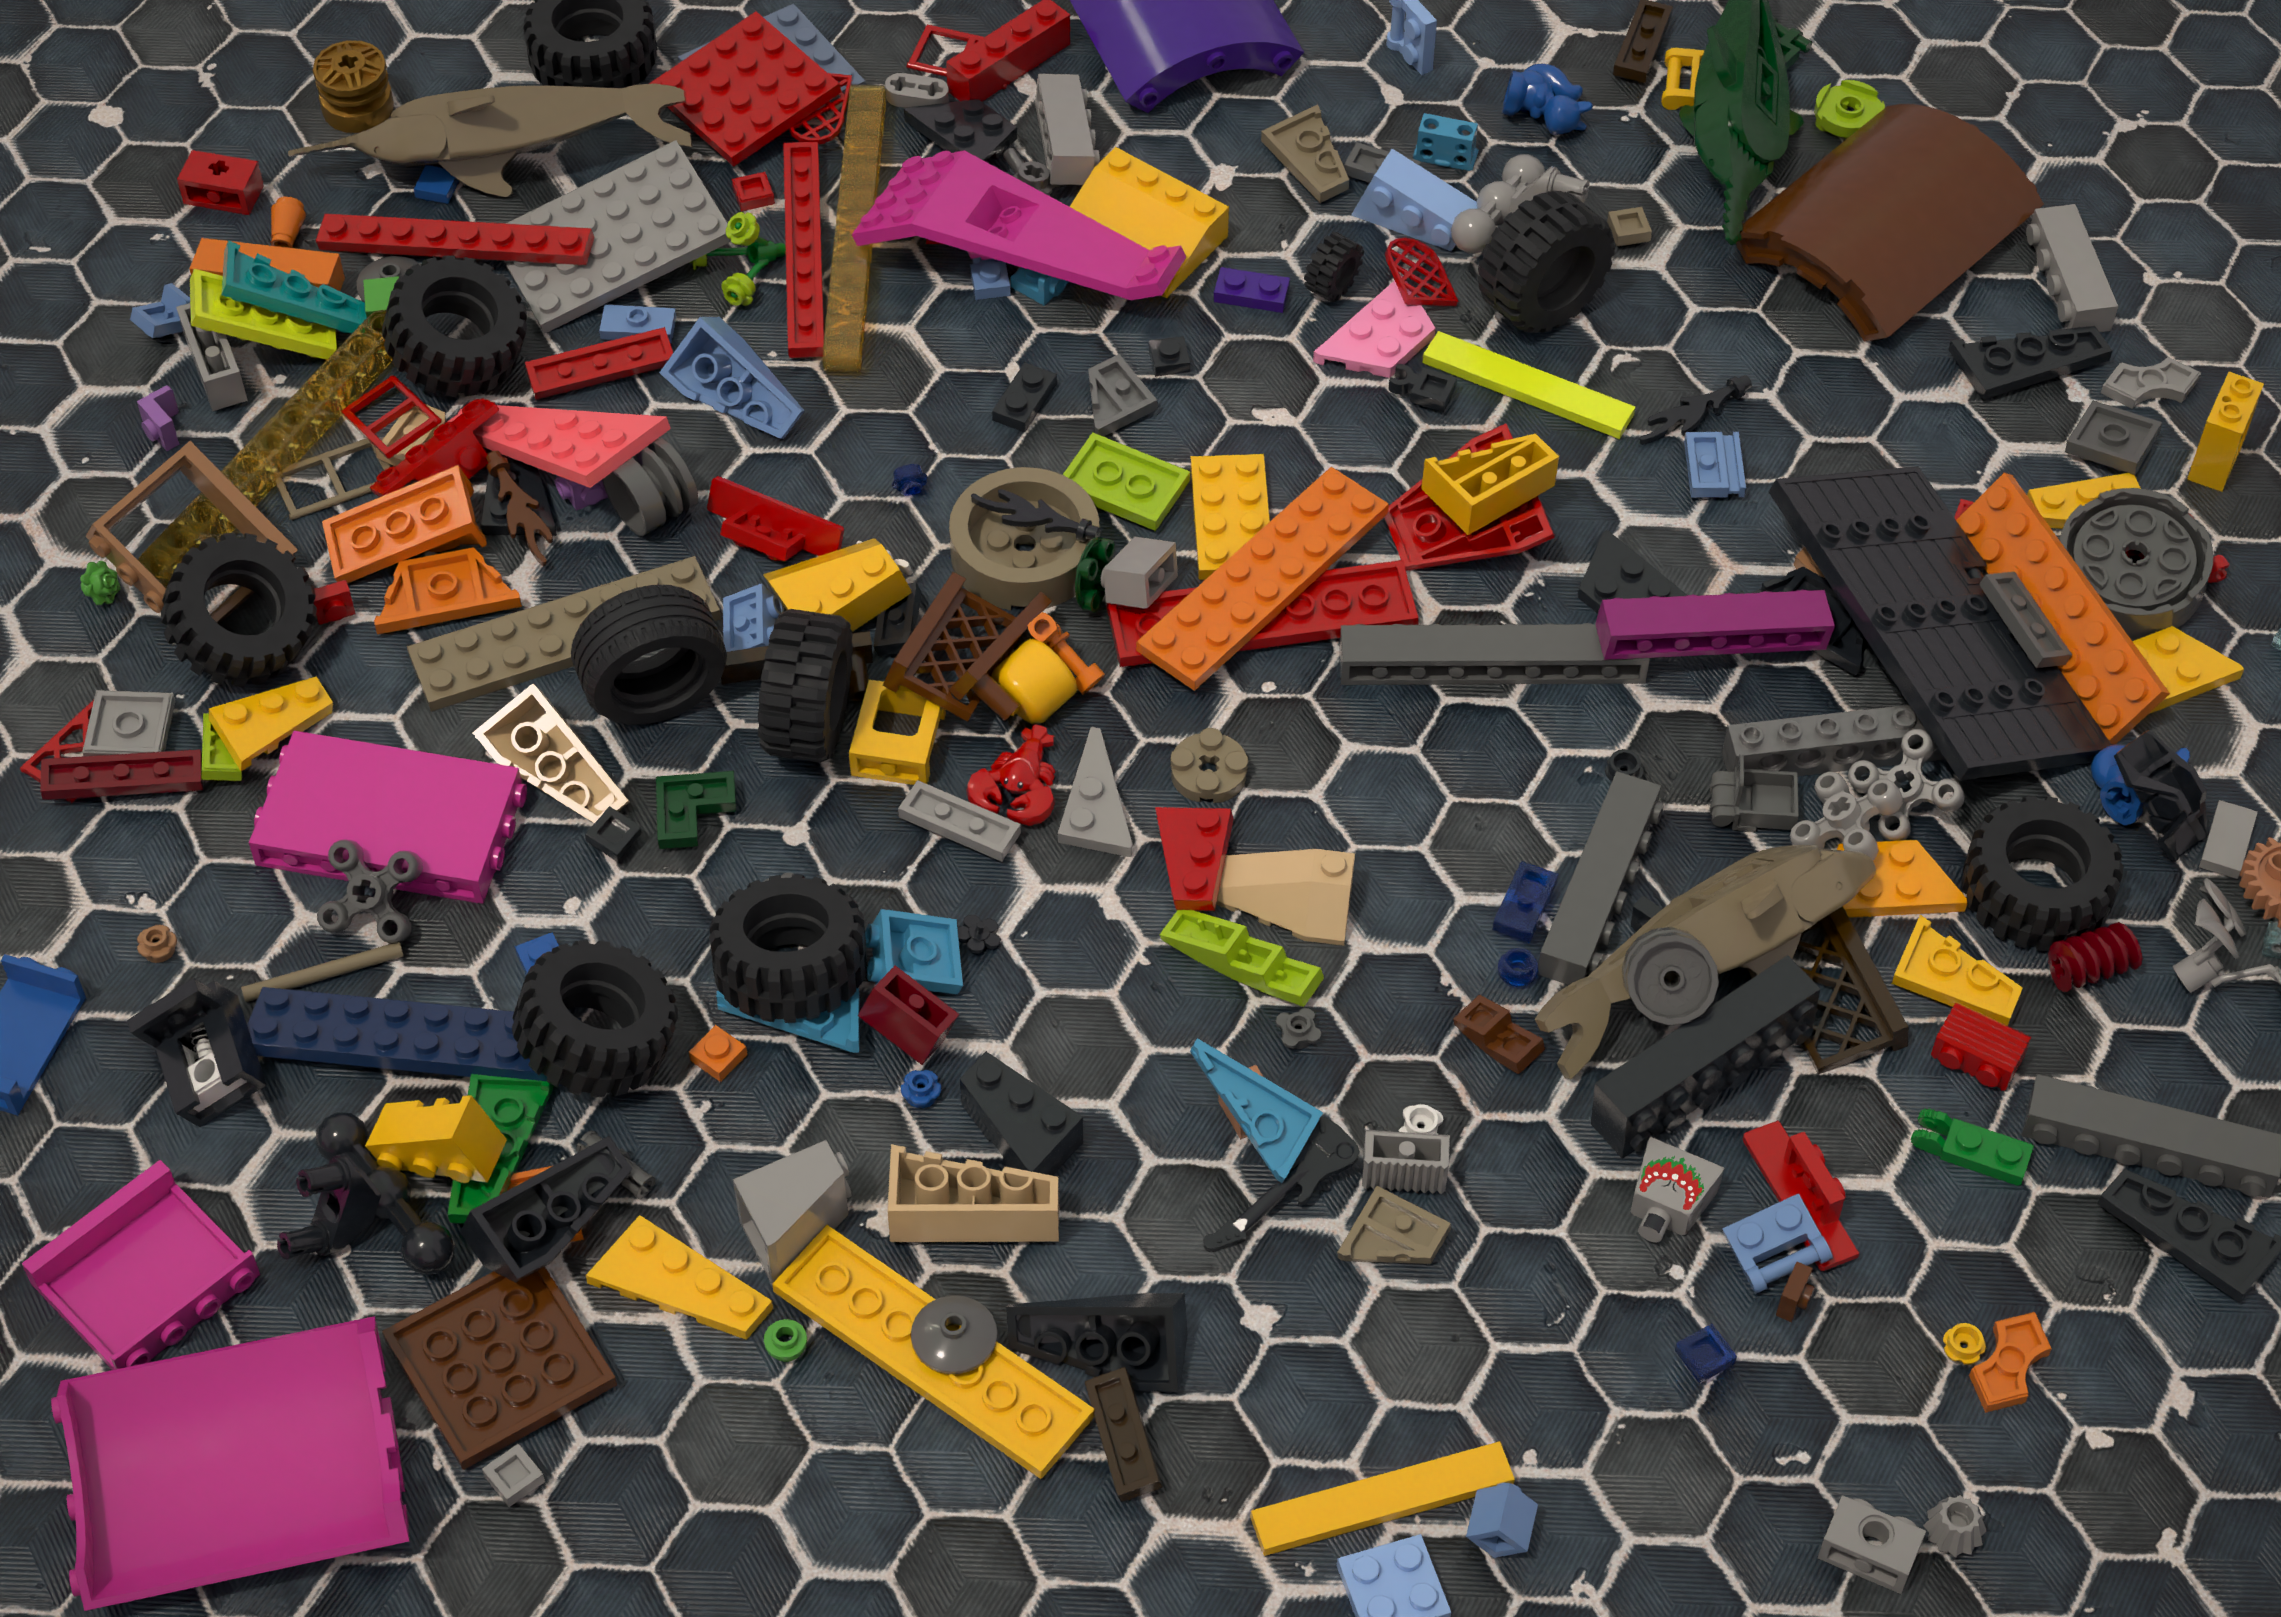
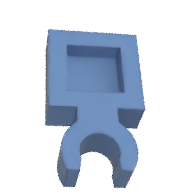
M981 257L972 259L973 264H970V273L975 300L1010 296V283L1005 262L995 259L982 260Z

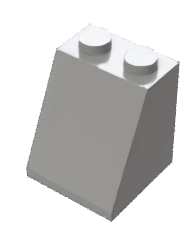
M827 1140L733 1179L739 1222L771 1284L826 1225L835 1230L848 1216L847 1198L852 1195L845 1177L849 1175V1170L840 1152L834 1154Z

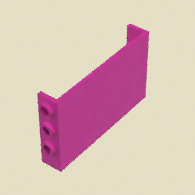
M293 731L289 744L284 745L281 749L279 757L280 766L276 776L272 775L268 781L267 798L264 806L259 807L256 811L254 818L255 828L249 840V846L256 866L348 881L347 876L342 871L335 869L328 859L330 847L339 840L357 842L363 850L365 865L375 872L383 870L394 853L412 851L422 860L423 870L421 875L414 881L398 884L394 889L483 904L495 870H501L505 856L504 845L507 838L511 839L513 837L516 826L515 814L517 808H522L525 804L527 786L522 784L518 767ZM347 849L343 852V859L346 862L349 858ZM405 860L402 863V870L406 873L409 864Z

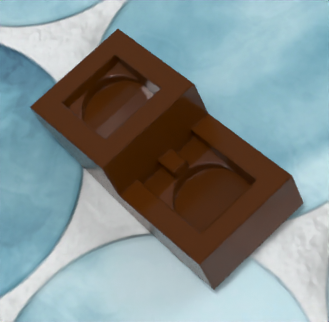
M1480 994L1453 1018L1454 1025L1486 1054L1517 1074H1520L1545 1050L1543 1038L1513 1023L1508 1009Z

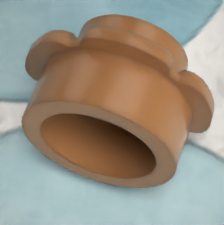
M155 925L143 930L139 934L137 950L141 956L150 962H164L171 958L175 952L177 944L176 935L170 932L167 926Z

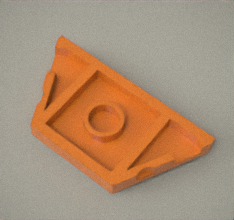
M472 547L400 561L393 574L394 581L388 586L384 596V608L381 615L375 617L374 624L378 635L522 607L519 592L516 589L511 590L502 581L501 574L493 566L487 565L484 557Z

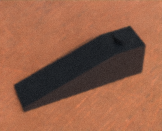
M1141 1293L1008 1304L1006 1306L1010 1349L1054 1364L1061 1362L1085 1370V1374L1093 1377L1126 1367L1135 1391H1179L1188 1336L1185 1293Z

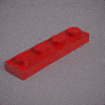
M663 327L525 362V369L534 398L537 400L663 368L672 356L673 350L666 329Z

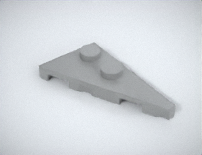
M1091 727L1058 830V843L1131 857L1133 844L1101 729Z

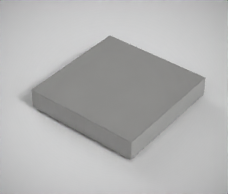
M96 690L82 751L83 756L165 752L175 705L174 694Z

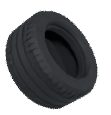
M648 585L622 592L603 602L590 612L580 624L571 646V659L587 701L598 714L614 722L639 725L660 722L678 716L705 699L717 686L723 675L727 652L712 613L700 596L682 587L673 585ZM665 648L654 656L633 662L645 654Z

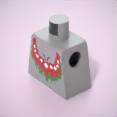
M1650 1137L1630 1211L1634 1216L1643 1219L1638 1228L1639 1234L1651 1242H1660L1666 1230L1679 1235L1687 1234L1718 1193L1724 1167Z

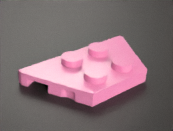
M1394 280L1314 351L1313 361L1320 365H1324L1325 360L1346 363V370L1368 371L1373 375L1390 378L1395 374L1397 364L1405 365L1433 340L1436 328L1422 305H1407L1404 303Z

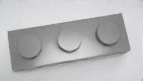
M919 780L916 781L898 808L899 818L1001 862L1021 834V824Z

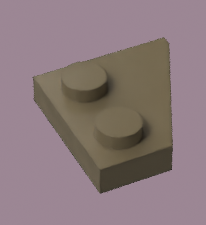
M1376 1186L1338 1250V1259L1355 1262L1431 1264L1451 1230V1223Z

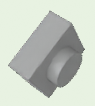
M516 1444L482 1468L484 1477L508 1507L545 1482L543 1473L519 1444Z

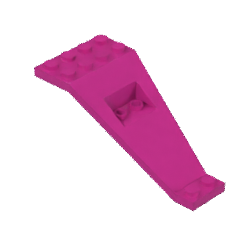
M942 151L933 157L921 158L920 156H915L903 162L902 168L897 175L888 182L889 185L884 192L875 199V204L861 218L860 224L852 233L857 246L919 236L966 250L971 259L981 257L982 260H999L1128 300L1163 295L1186 259L1181 245L1168 248L1165 245H1161L1149 250L967 151L954 153Z

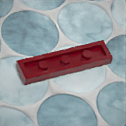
M201 749L41 759V796L43 800L203 790V780H201L202 752Z

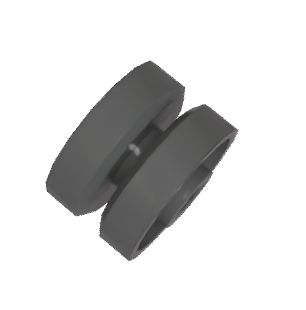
M1673 927L1652 929L1637 937L1626 951L1622 965L1623 985L1637 1009L1652 1021L1666 1025L1688 1023L1701 1016L1714 1001L1719 984L1717 965L1707 948L1688 931ZM1668 971H1674L1677 975L1675 980L1671 982L1664 978Z

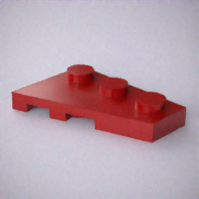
M1155 807L1176 910L1215 911L1234 820L1232 810L1227 808Z

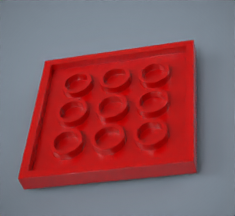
M757 11L649 83L669 85L683 89L686 94V102L667 107L733 167L841 93L838 81Z

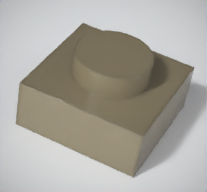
M1642 207L1608 212L1607 223L1612 230L1616 246L1651 241L1652 230Z

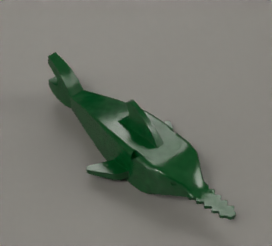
M1768 0L1728 1L1716 26L1714 25L1707 29L1709 41L1700 61L1696 77L1694 105H1685L1679 112L1683 126L1694 137L1696 150L1703 164L1726 190L1723 192L1726 198V202L1723 203L1726 212L1723 213L1725 224L1722 225V228L1725 232L1726 241L1731 246L1741 241L1740 232L1743 231L1742 222L1745 221L1744 212L1747 211V201L1750 200V193L1771 175L1774 161L1784 155L1788 147L1789 136L1794 134L1804 124L1802 116L1790 110L1786 66Z

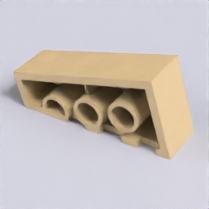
M891 1144L887 1210L890 1242H1059L1058 1177L1010 1167H1004L1002 1171L989 1169L983 1166V1162L967 1159L966 1164L943 1160L942 1154L928 1151L925 1152L924 1156L907 1153L906 1147Z

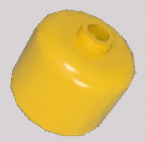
M1034 638L1022 643L992 672V678L1020 703L1011 716L1017 714L1024 721L1033 725L1046 721L1077 690L1076 680L1063 660L1049 646Z

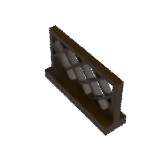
M1843 906L1801 933L1796 951L1817 956L1811 971L1801 969L1813 982L1834 988L1828 1003L1818 1000L1817 1008L1824 1011L1819 1026L1813 1025V1040L1809 1037L1802 1043L1817 1074L1827 1072L1887 1047H1891L1893 1051L1907 1047L1908 1025ZM1821 927L1826 937L1821 948L1801 942L1805 932ZM1824 959L1841 964L1843 970L1839 979L1818 973ZM1847 977H1848L1850 983L1845 982V980H1846ZM1841 991L1858 996L1860 1003L1856 1012L1835 1005ZM1864 1009H1865L1866 1013L1868 1014V1016L1862 1014ZM1831 1014L1852 1020L1846 1035L1825 1029ZM1858 1023L1874 1027L1879 1035L1878 1038L1868 1042L1852 1038ZM1820 1038L1842 1044L1839 1052L1821 1059L1816 1049Z

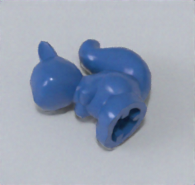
M1541 63L1534 64L1523 72L1512 71L1504 98L1502 114L1511 117L1519 111H1523L1526 113L1530 112L1533 118H1539L1543 114L1549 133L1560 135L1574 129L1585 130L1587 126L1581 121V113L1591 110L1593 104L1588 101L1577 102L1581 98L1582 87L1577 84L1572 85L1559 68Z
M2114 744L2102 749L2094 757L2091 764V775L2096 785L2101 788L2100 799L2107 814L2116 822L2128 825L2135 823L2141 817L2143 805L2146 803H2141L2134 788L2126 786L2114 758V755L2125 746ZM2180 748L2176 754L2188 763L2190 758L2189 750L2187 748Z

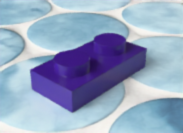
M1221 267L1214 290V302L1283 313L1290 288V278Z

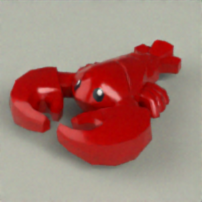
M1036 724L1032 729L1025 728L1021 732V737L1026 742L1016 752H1003L991 765L990 771L984 768L971 775L966 789L970 803L998 814L1000 807L992 804L988 799L995 800L997 804L1002 805V794L996 785L1001 783L1011 794H1023L1017 797L1010 805L1013 809H1024H1007V818L1014 822L1031 826L1040 824L1050 817L1055 800L1049 786L1053 784L1055 769L1051 764L1042 762L1044 747L1054 745V736L1047 733L1046 727ZM1039 779H1041L1042 781H1044L1045 784L1048 785V786H1044V784H1043Z

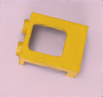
M869 680L849 750L851 776L914 785L919 780L928 784L930 777L929 759L940 719H945L946 709L902 685L895 693L882 686L884 681ZM878 710L922 716L918 732L913 736H906L874 730L873 726Z

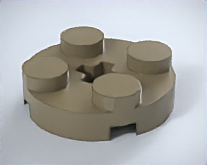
M1206 728L1200 734H1194L1181 741L1172 752L1170 759L1172 783L1180 794L1192 801L1200 802V798L1213 799V803L1227 801L1236 796L1245 785L1248 757L1242 746L1234 739L1222 735L1221 731L1216 728ZM1206 763L1215 764L1217 771L1213 772L1210 769L1202 771V765Z

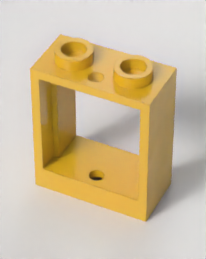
M2228 372L2206 421L2187 480L2223 492L2245 441L2264 383Z

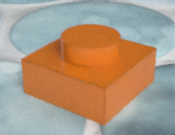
M717 1025L689 1051L690 1061L720 1082L748 1055L747 1047Z

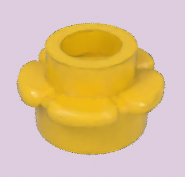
M1957 1324L1949 1329L1943 1337V1342L1946 1344L1944 1352L1953 1361H1960L1966 1365L1973 1364L1980 1359L1979 1355L1985 1352L1986 1344L1983 1335L1972 1324ZM1960 1343H1964V1344H1966L1968 1347H1967V1348H1962V1347L1960 1346Z

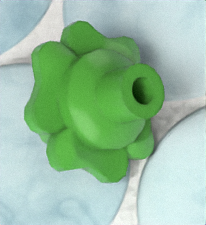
M105 561L89 562L86 572L80 577L81 589L85 596L92 598L98 606L104 604V602L112 604L115 594L120 591L117 572L110 569Z

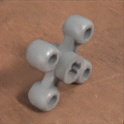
M1921 729L1910 730L1904 735L1901 741L1903 760L1900 765L1894 766L1890 771H1883L1867 760L1855 762L1848 771L1850 785L1859 793L1867 794L1871 784L1880 779L1891 780L1899 788L1903 798L1901 808L1895 814L1889 816L1882 815L1878 821L1879 832L1886 841H1902L1908 838L1911 833L1909 813L1913 807L1918 806L1922 802L1935 804L1939 810L1944 812L1957 811L1964 803L1965 794L1957 781L1952 779L1930 781L1923 776L1922 768L1925 761L1934 752V743L1931 736ZM1915 743H1923L1919 749H1912ZM1865 773L1870 774L1866 780H1859L1861 775ZM1908 780L1912 788L1904 792L1900 784ZM1954 792L1950 799H1942L1945 793ZM1900 823L1897 830H1889L1892 824Z
M1823 773L1816 780L1815 791L1820 801L1824 804L1822 809L1824 817L1815 822L1803 820L1795 824L1790 833L1792 844L1815 845L1819 849H1823L1826 841L1837 837L1843 842L1844 851L1861 852L1869 856L1873 861L1878 854V845L1873 835L1869 832V819L1877 814L1889 816L1899 811L1903 803L1899 788L1891 780L1880 779L1871 784L1865 796L1856 799L1850 794L1846 781L1839 773Z

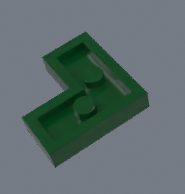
M734 771L656 776L657 840L659 849L698 846L697 814L736 811Z

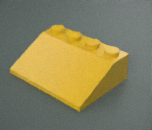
M1117 147L1094 167L1070 205L1074 210L1149 250L1161 245H1165L1167 248L1181 245L1186 259L1163 295H1161L1165 298L1228 237L1229 206Z

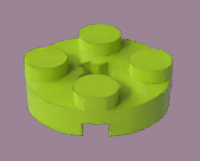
M1842 80L1840 86L1832 88L1830 83L1819 91L1814 108L1816 127L1821 131H1828L1836 136L1849 138L1885 108L1884 101L1881 103L1877 98L1878 92L1866 83L1855 80ZM1853 107L1854 111H1847L1846 109Z

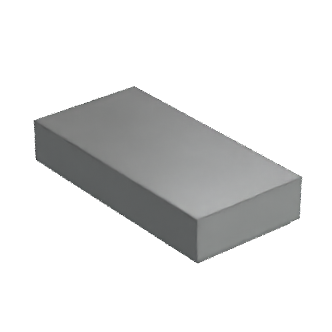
M2219 800L2199 867L2238 879L2258 811Z

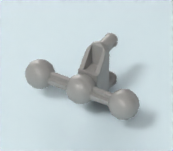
M1529 154L1517 155L1510 158L1505 164L1502 172V181H1494L1481 189L1477 199V209H1467L1455 217L1451 227L1452 240L1460 250L1466 253H1480L1484 250L1485 245L1491 242V235L1496 229L1495 225H1502L1505 222L1504 218L1510 212L1514 213L1518 209V205L1525 200L1531 201L1534 195L1548 193V191H1562L1573 194L1584 203L1589 189L1586 188L1589 187L1590 182L1586 179L1582 180L1562 175L1558 168L1553 166L1545 171L1539 159Z

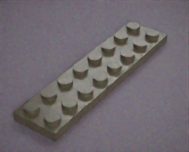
M693 556L407 646V651L432 712L573 667L571 646L580 624L600 604L622 592L648 585H673L682 587L700 596L708 605L715 621L721 619L720 609L696 557Z

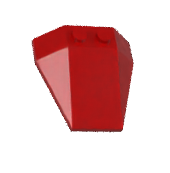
M1504 424L1472 438L1449 458L1457 457L1458 451L1469 449L1471 453L1491 449L1492 443L1510 440L1513 437L1507 424ZM1422 479L1390 504L1388 514L1384 517L1400 559L1404 562L1406 571L1517 554L1555 538L1539 496L1467 535L1421 489Z

